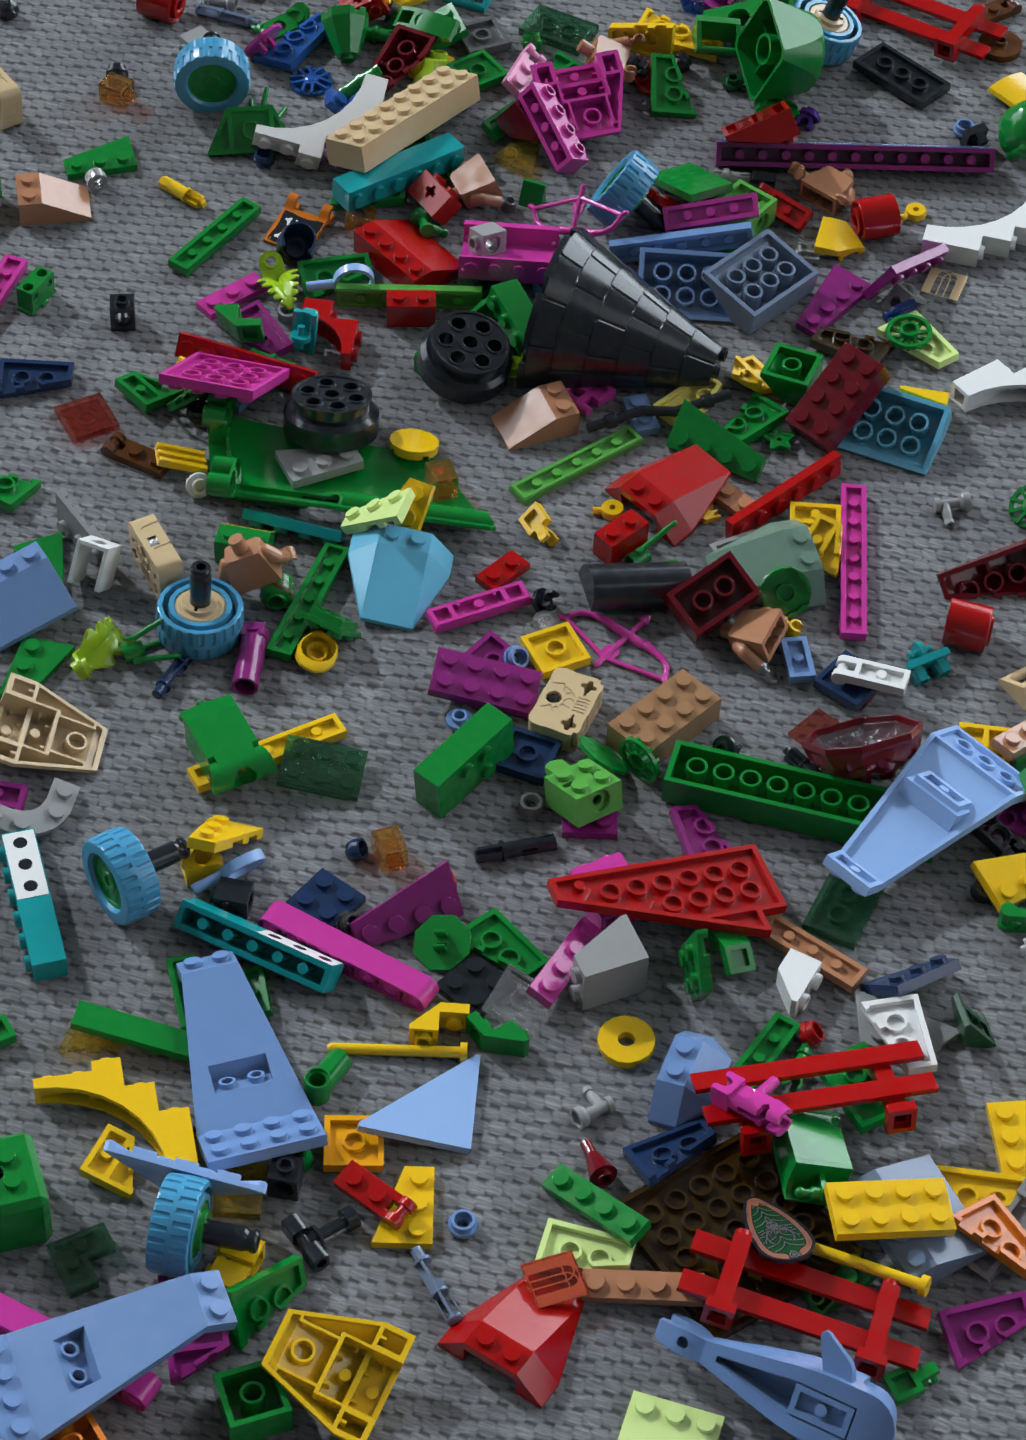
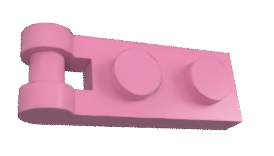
M532 43L528 44L501 84L518 99L517 95L529 86L533 80L529 68L530 65L545 63L547 59L543 54H538L536 47Z

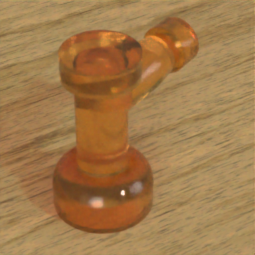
M373 206L368 207L365 218L356 217L354 212L346 211L344 230H353L355 226L360 227L372 220H379V217H375L376 208Z

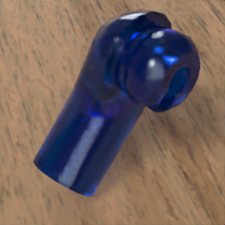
M680 0L684 12L693 15L703 13L705 4L701 0L699 2Z

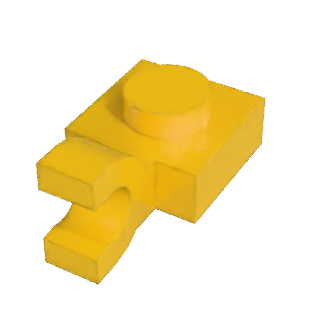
M535 501L518 519L530 537H538L542 543L547 541L550 547L555 546L560 541L556 534L547 527L552 520L540 503Z

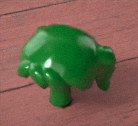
M1025 100L1010 107L998 121L999 144L1006 154L1008 161L1012 163L1018 159H1026Z

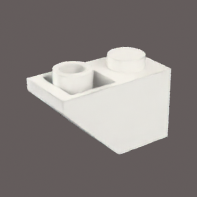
M790 948L778 968L776 986L789 1016L795 1018L799 1010L804 1011L808 1006L811 998L809 994L812 989L817 991L822 982L823 975L820 974L821 961Z

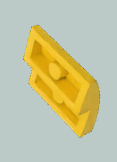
M1019 72L1006 76L990 86L988 92L1012 107L1026 100V75Z

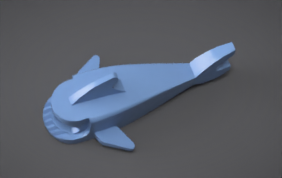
M677 1312L672 1314L671 1320L666 1318L659 1320L654 1337L671 1351L702 1364L761 1414L796 1437V1440H895L897 1409L893 1399L884 1389L870 1382V1376L856 1370L852 1358L831 1331L826 1330L821 1334V1358L796 1351L713 1337L710 1331L701 1324Z

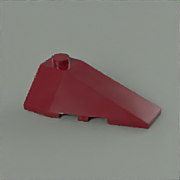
M401 24L396 25L371 66L373 67L377 64L384 75L382 78L388 79L386 92L427 57L437 40L436 36Z
M1026 539L936 574L944 599H976L978 596L1002 598V595H1017V598L1026 597Z

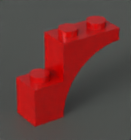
M305 297L302 310L304 308H311L319 313L317 335L327 339L336 347L341 357V370L351 371L352 363H357L359 348L356 347L362 345L363 331H359V321L338 318V311H334V301Z

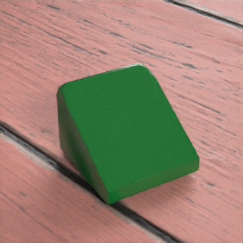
M524 178L518 205L527 208L529 204H534L535 206L543 205L546 201V184Z

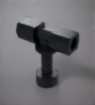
M351 1205L339 1210V1218L319 1229L315 1225L307 1227L297 1213L291 1214L281 1221L282 1232L292 1245H300L303 1259L314 1273L322 1271L330 1264L329 1254L323 1248L325 1246L324 1239L344 1228L351 1232L361 1226L360 1218Z

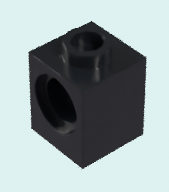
M110 294L111 331H136L134 294Z
M221 876L218 886H213L211 890L210 903L214 904L215 907L248 920L254 901V882Z
M284 1155L272 1158L267 1177L268 1197L298 1201L304 1178L303 1157Z

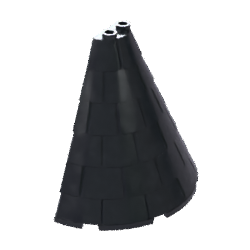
M579 226L571 228L569 236L565 235L562 238L544 273L545 280L542 291L537 292L523 339L522 347L525 350L522 361L518 364L516 388L521 390L523 388H536L537 386L560 380L565 388L710 386L712 379L718 378L721 368L720 362L726 361L729 348L723 347L701 327L698 328L656 289L649 286L629 266H626L609 249L601 245L586 229Z

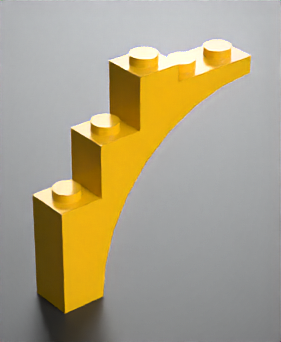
M106 1057L91 1061L92 1071H76L71 1074L47 1075L42 1078L32 1079L36 1105L62 1103L81 1105L104 1111L126 1122L138 1131L155 1149L158 1156L167 1157L174 1161L177 1157L198 1163L189 1107H172L159 1111L155 1082H138L125 1086L120 1057Z

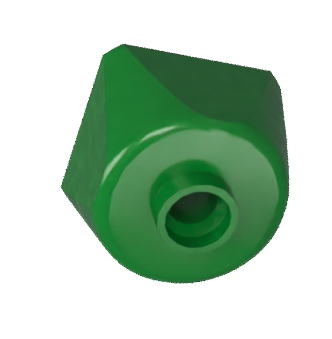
M778 0L760 1L736 37L735 50L749 99L751 101H760L803 94L809 91L816 83L824 63L825 37L822 25L813 13Z

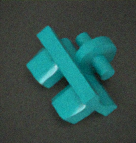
M304 308L303 310L294 309L292 331L290 333V340L293 342L295 349L293 351L300 350L307 352L309 355H314L319 318L317 310L311 308Z
M920 641L912 643L911 652L906 654L909 661L906 663L905 669L911 670L910 680L915 687L926 684L930 680L926 669L931 668L937 679L950 673L951 667L947 658L951 652L947 646L932 652L931 645L924 646Z

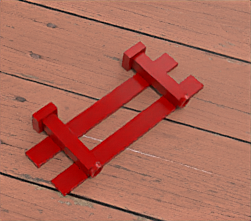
M849 0L846 4L858 17L860 23L861 16L933 42L934 56L951 63L957 60L958 52L983 60L991 51V47L968 39L973 31L999 41L1008 32V27L985 19L987 8L982 3L973 4L965 12L935 0H890L955 24L950 31L871 3L873 0Z
M918 1040L690 1074L695 1094L710 1092L713 1083L726 1086L728 1081L726 1072L728 1071L745 1078L746 1085L755 1086L762 1085L771 1076L777 1077L782 1082L867 1069L872 1081L774 1095L771 1097L780 1100L792 1109L793 1112L791 1114L881 1101L885 1110L883 1127L887 1135L916 1130L917 1105L915 1101L906 1102L904 1097L939 1092V1086L932 1072L895 1077L890 1066L923 1061L925 1056ZM715 1105L702 1106V1112L708 1127L738 1123L740 1128L739 1149L742 1157L772 1152L773 1134L765 1130L766 1125L759 1127L732 1109L726 1112Z
M699 1229L696 1230L689 1252L724 1263L719 1280L686 1268L683 1269L676 1291L706 1301L699 1321L729 1331L737 1311L821 1340L822 1332L829 1330L843 1348L856 1352L853 1359L856 1370L870 1376L873 1381L880 1382L887 1363L912 1372L916 1371L922 1349L887 1337L891 1321H895L926 1332L933 1309L899 1298L901 1285L897 1280L892 1278L884 1279L878 1291L799 1263L780 1264L763 1259L756 1253L754 1248L750 1247L753 1234L748 1229H736L732 1241ZM745 1270L871 1313L873 1315L869 1329L865 1330L739 1287L737 1285L741 1272Z

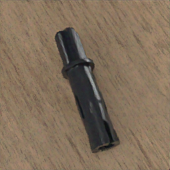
M553 833L509 842L499 840L498 844L476 847L474 858L478 864L497 860L506 862L509 858L556 851L557 841Z

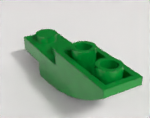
M402 5L400 9L394 10L386 29L394 30L397 24H401L437 37L436 41L451 42L457 34L460 21L433 11Z

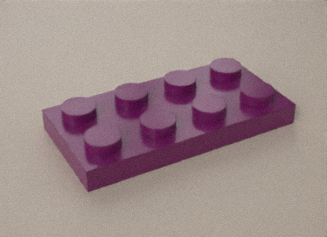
M438 647L427 695L482 708L488 702L504 714L528 719L537 701L542 672Z

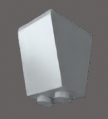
M626 914L616 919L573 957V968H570L572 982L568 989L572 1001L578 1002L582 1011L646 991L649 956Z

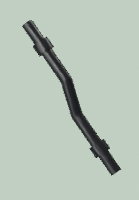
M729 389L715 394L707 393L701 395L700 399L690 401V403L698 409L703 408L706 410L714 407L716 403L732 399V394ZM682 404L675 407L642 405L617 414L612 412L604 415L602 419L586 423V429L588 433L604 428L609 430L618 427L619 423L644 415L676 417Z

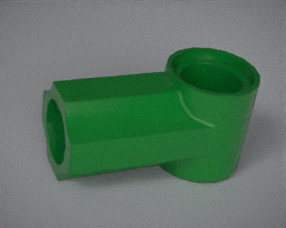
M339 1048L336 1050L331 1049L317 1067L311 1068L305 1073L304 1092L311 1105L321 1106L326 1104L330 1099V1092L351 1069L353 1061L345 1051Z

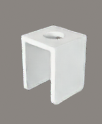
M90 535L77 539L67 582L74 583L84 579L92 548L103 551L94 589L95 592L99 593L109 590L113 584L122 545Z

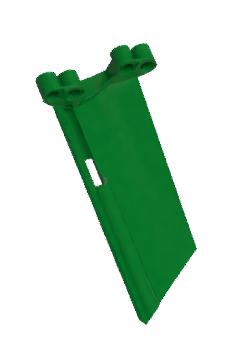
M212 393L208 394V403H205L202 415V425L208 426L210 472L206 480V495H211L214 498L296 509L316 507L347 512L353 507H363L375 498L380 500L395 490H401L407 480L413 478L436 487L424 522L488 531L496 530L491 516L484 510L475 509L467 500L442 460L428 459V457H423V460L420 461L407 460L394 454V450L371 445L357 449L364 460V469L293 489L275 459L274 450L304 449V447L290 441L284 434L283 427L234 417L237 398L229 397L222 399L214 397ZM302 496L337 500L339 502L331 503L301 498Z

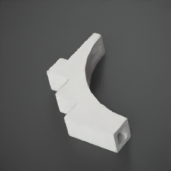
M366 73L362 86L353 100L340 112L327 120L296 128H274L257 124L252 144L262 149H271L284 155L296 156L295 165H299L304 169L318 170L323 148H327L325 138L332 135L334 131L348 125L350 121L363 116L366 111L379 106V103L384 100L388 79Z
M1026 202L1013 213L982 225L943 227L927 224L921 253L945 243L950 249L944 256L947 262L976 267L978 259L983 260L984 253L1008 258L1010 250L1015 251L1016 244L1026 246Z
M997 359L952 382L950 399L964 412L999 402H1026V368L1013 373Z

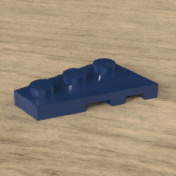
M0 358V398L72 387L75 364L74 362Z
M937 955L931 957L929 962L916 964L907 969L859 984L860 991L872 996L900 997L961 970L960 961L955 958H947L946 955Z
M703 1118L623 1147V1155L626 1161L651 1188L717 1142L716 1132L707 1126Z

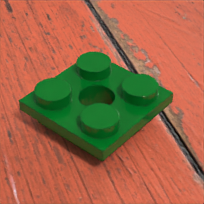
M312 607L310 612L302 611L301 617L306 619V625L316 629L328 630L326 634L341 640L343 638L352 641L354 637L360 638L362 634L356 631L358 623L329 609Z

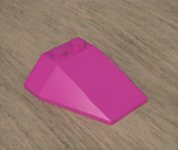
M618 49L596 53L594 62L591 64L558 70L554 69L552 61L530 65L529 68L534 82L550 84L555 90V96L560 105L565 109V115L569 123L575 128V134L579 141L621 133L624 68Z

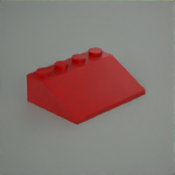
M781 101L721 128L726 140L735 142L776 144L783 142L784 145L798 140L797 136L801 134L792 111L785 101Z
M409 219L372 220L354 230V252L357 254L368 252L371 266L393 284L445 285L458 278L459 260L433 238L423 237L420 233V228Z

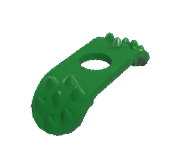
M297 2L287 12L263 24H252V32L255 35L260 34L271 25L282 23L286 28L279 31L278 35L273 39L276 40L283 37L289 31L292 32L299 29L298 25L309 19L310 9L304 2Z

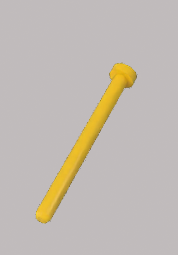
M332 1042L327 1044L328 1053L331 1049L336 1050L339 1048L345 1051L347 1055L460 1058V1063L468 1059V1042H460V1046Z
M815 1242L813 1255L883 1279H895L901 1285L916 1289L917 1295L926 1297L932 1282L931 1276L923 1274L919 1278Z

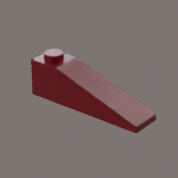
M520 100L511 104L496 118L500 129L509 137L540 142Z

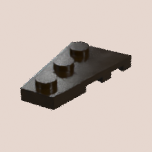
M820 327L811 337L809 347L835 356L843 344L848 342L881 364L895 349L889 340H887V343L875 341V336L866 335L865 338L853 337L850 332Z

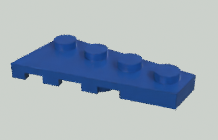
M321 12L298 25L299 29L297 31H289L284 34L283 40L276 44L274 50H271L267 45L268 51L266 55H262L259 51L253 54V61L261 65L292 72L327 37L321 22Z

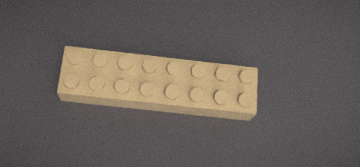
M440 66L431 74L423 76L418 82L410 84L405 90L394 94L392 98L379 103V106L366 111L363 116L350 121L348 125L334 131L332 135L325 138L329 165L363 173L368 172L480 101L478 74L469 73L467 70L450 69L449 66Z

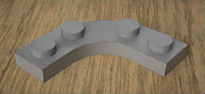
M55 777L47 798L42 805L33 810L21 811L0 804V836L1 834L34 828L36 837L47 833L53 834L68 819L81 787Z

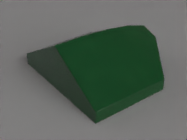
M957 993L951 996L955 1024L963 1046L976 1048L996 1047L984 1014L981 1011L975 1013L963 1003L960 994Z

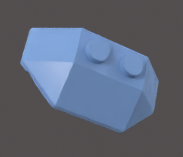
M687 1030L675 1035L656 1079L648 1116L649 1123L674 1129L703 1115L702 1106L713 1105L710 1092L695 1094L690 1074L731 1067L732 1059L714 1037Z

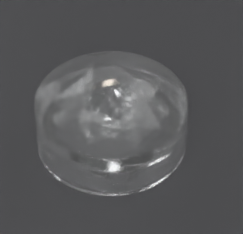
M549 610L539 611L533 617V629L535 631L559 624L558 615Z

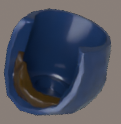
M298 221L289 223L284 227L277 239L276 252L281 255L285 265L297 267V261L313 258L317 246L314 229L310 225Z

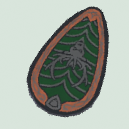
M749 1197L745 1200L743 1206L744 1227L752 1232L751 1244L756 1253L763 1259L773 1263L792 1264L808 1259L814 1253L815 1239L812 1233L790 1213L778 1205L759 1197Z

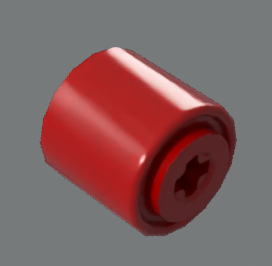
M136 0L138 14L170 24L178 21L186 5V0Z
M887 193L856 199L852 202L850 210L851 226L860 241L865 242L895 236L900 233V210L893 194Z
M952 598L941 644L983 653L985 646L989 645L995 621V615H993L994 608Z

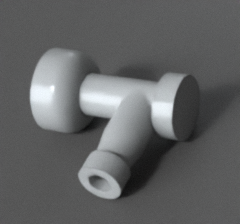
M204 0L206 5L224 7L233 12H236L238 8V0Z
M968 491L961 492L958 498L943 500L933 498L932 501L934 512L942 513L945 527L955 526L951 509L959 508L962 512H969L972 509L971 496Z
M586 1085L581 1089V1094L587 1098L592 1106L586 1109L583 1106L573 1107L570 1109V1116L579 1130H583L590 1125V1119L606 1112L608 1114L615 1112L616 1105L611 1096L607 1095L601 1099L590 1085Z

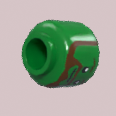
M282 571V581L260 588L262 603L273 610L288 607L294 598V579L291 575Z

